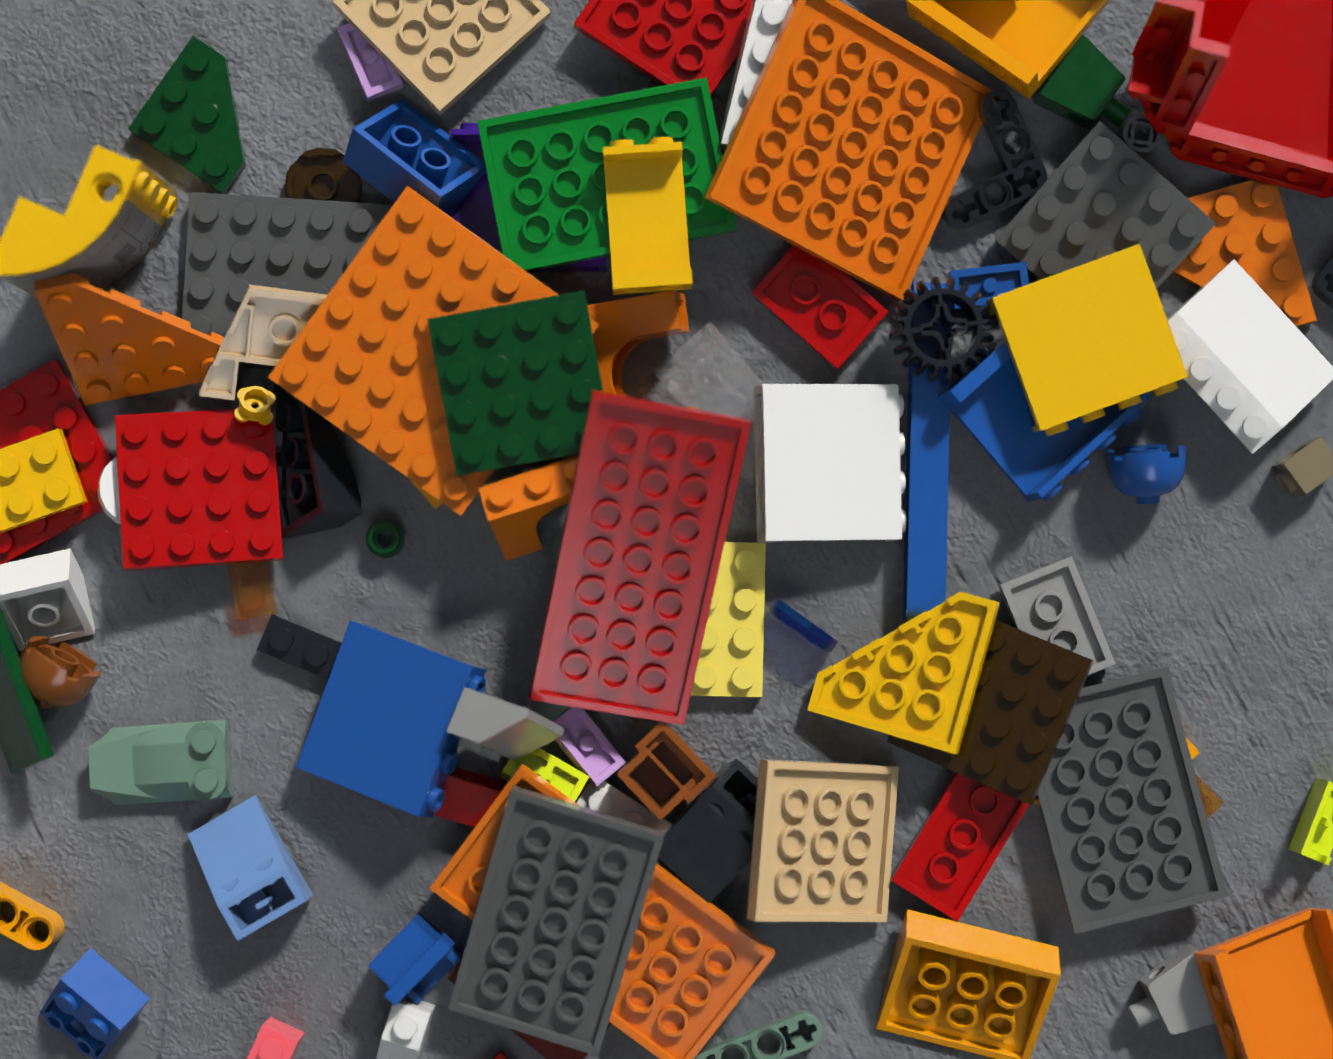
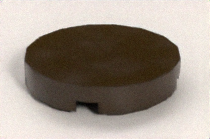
M320 147L304 152L293 165L291 164L286 173L284 188L287 198L359 203L362 182L360 175L343 163L344 154L336 149Z

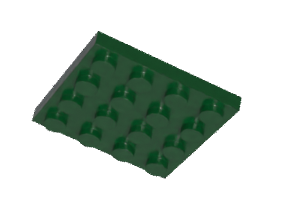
M585 290L428 319L456 476L579 454L592 390L603 392Z

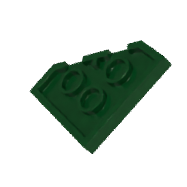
M192 36L128 130L221 194H227L247 165L240 138V126L235 99L231 89L228 61L222 54L195 36Z

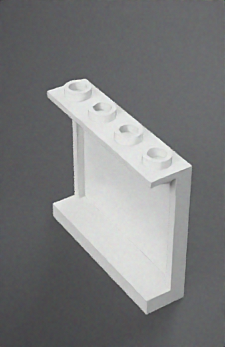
M762 384L754 388L757 543L777 541H894L902 539V532H905L907 526V516L905 510L901 509V494L905 492L906 477L900 467V456L904 454L905 438L904 434L900 432L899 417H902L904 412V399L902 394H899V384Z

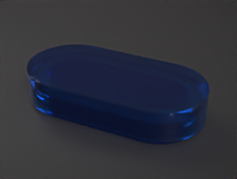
M775 597L767 608L769 613L827 654L831 653L837 645L838 641L778 598Z

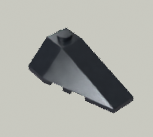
M277 384L276 428L283 432L281 453H276L277 466H282V489H278L282 538L288 539L342 527L362 514L361 497L353 470L331 423Z

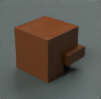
M659 722L634 746L638 752L617 772V776L660 821L683 798L689 804L717 777L666 722Z

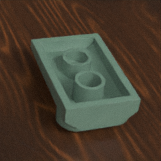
M229 719L113 727L101 739L88 747L90 790L107 798L115 805L200 799L210 800L234 796Z

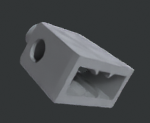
M1191 944L1184 946L1140 978V984L1147 998L1128 1006L1129 1012L1138 1028L1158 1019L1164 1031L1169 1035H1176L1215 1024L1194 957V953L1199 952V949Z

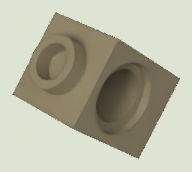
M1321 436L1309 439L1273 465V468L1278 473L1275 476L1278 484L1286 493H1292L1297 497L1308 494L1333 476V452Z

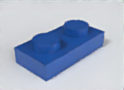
M1026 262L952 270L948 273V278L953 277L955 279V290L958 291L959 287L964 282H967L969 289L965 294L969 298L977 291L982 294L981 298L975 303L978 308L986 304V301L992 297L1029 284ZM952 303L953 311L962 310L959 306Z

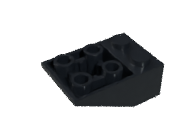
M737 758L719 769L716 773L717 777L694 798L665 833L658 860L708 903L752 859L758 778Z

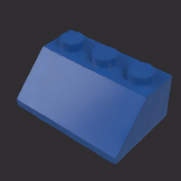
M400 99L352 129L343 160L344 164L394 203L404 189L409 186L449 216L455 213L487 171L485 162L455 139H452L450 135L403 99Z

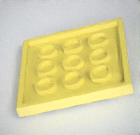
M724 543L691 696L762 697L766 543Z

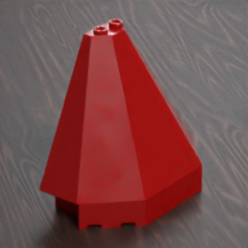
M1157 0L1132 52L1133 62L1127 92L1132 99L1138 98L1145 108L1144 115L1158 134L1163 133L1170 142L1169 150L1175 158L1324 199L1332 197L1333 0Z

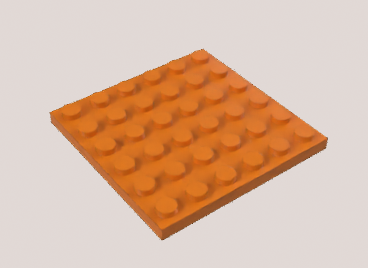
M793 0L704 198L896 300H904L903 293L909 289L981 127L982 121L978 113V103L983 95L993 90L839 0Z
M407 186L268 378L462 516L478 495V488L486 484L495 470L456 476L428 319L556 296L558 294ZM590 318L592 333L594 334L600 324Z

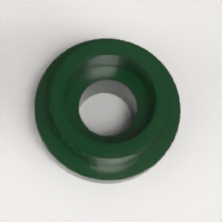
M383 519L376 521L369 527L366 534L368 549L374 555L381 558H390L397 555L405 543L403 529L392 520ZM383 532H390L392 534L393 540L388 546H382L379 542V537Z

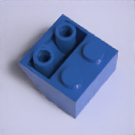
M90 948L59 980L41 1009L40 1014L45 1017L46 1022L51 1028L56 1031H62L75 1042V1046L82 1054L93 1059H103L139 1016L150 998Z

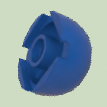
M1167 444L1124 446L1123 454L1115 455L1114 448L1106 451L1107 469L1111 482L1122 494L1136 497L1137 504L1160 503V495L1174 491L1180 485L1185 475L1186 447L1182 445H1177V452L1167 451Z

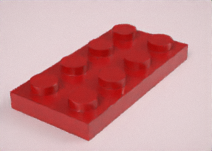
M955 772L890 880L958 922L1029 804Z

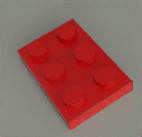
M794 245L751 292V295L835 370L839 369L889 312L846 273Z

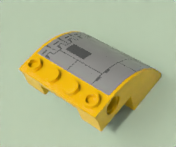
M95 144L65 215L19 196L0 239V279L36 297L34 293L35 280L76 273L89 279V285L99 289L104 288L124 276L143 258L155 242L166 218L171 219L178 205L177 193L141 161L137 159L135 161ZM117 184L118 190L113 201L106 202L104 200L106 189L111 185Z

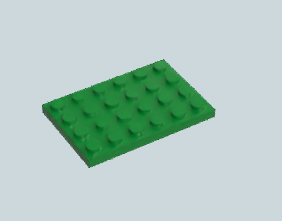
M707 77L477 121L502 252L504 256L526 272L611 256L603 147H611L610 143L616 140H633L634 145L650 144V139L672 137L673 142H682L688 241L737 231L734 213L704 198L723 157Z

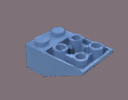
M256 795L188 834L216 904L237 941L306 902L313 896Z

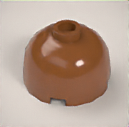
M31 637L21 653L20 662L24 682L32 693L36 705L50 709L52 706L66 707L75 705L84 699L101 675V670L94 672L97 665L95 661L82 651L64 642H61L57 648L47 644L50 639L49 637Z

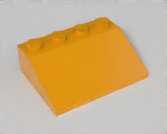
M907 909L896 942L876 1029L994 1059H1030L1061 976L1059 948Z

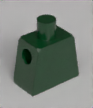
M1083 34L1033 101L1036 105L1085 129H1089L1100 114L1119 127L1133 109L1115 96L1126 80L1125 76Z

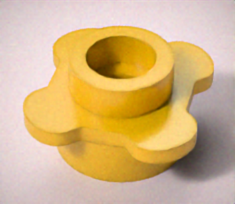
M260 386L242 388L237 392L239 407L235 409L234 416L238 421H258L262 425H268L273 421L271 405L275 403L276 397L271 391H267ZM252 405H258L259 407L254 409Z

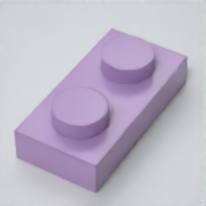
M350 23L337 28L338 35L367 102L403 88V83L397 71Z
M571 707L553 721V723L565 728L563 735L555 739V741L576 768L590 776L587 781L593 789L626 763L584 709Z

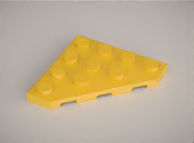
M963 592L956 593L946 599L947 601L929 611L923 612L899 626L898 629L880 639L874 640L853 652L851 656L817 673L807 711L949 753L958 754L1000 603Z

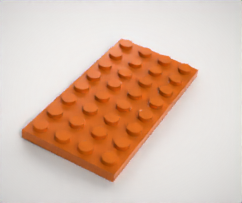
M523 763L429 888L472 921L474 920L513 785L578 805ZM656 863L609 1022L659 1059H694L773 959L775 950L711 902L705 901L677 877Z

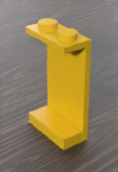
M672 137L650 139V144L634 145L633 140L612 141L610 143L611 147H603L613 295L692 289V269L690 268L682 165V142H673Z

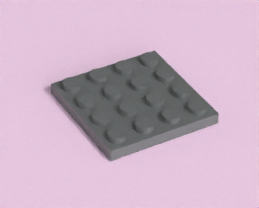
M1099 121L994 240L1019 262H1026L1027 269L1040 280L1140 244L1157 289L1216 223Z

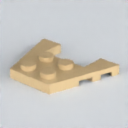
M249 284L202 382L199 396L235 400L239 362L276 366L327 295Z

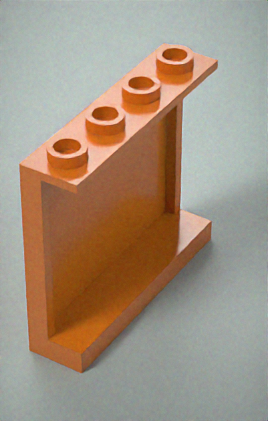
M1306 908L1194 953L1227 1059H1333V915L1331 909Z

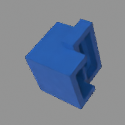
M418 912L377 954L368 966L390 987L384 996L394 1006L406 995L417 1005L424 995L461 960L463 954L454 946L455 943L444 932L441 933Z

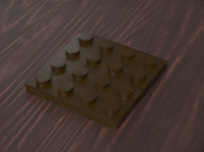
M995 620L958 754L942 751L892 735L889 736L887 742L1024 803L1033 805L1094 661Z

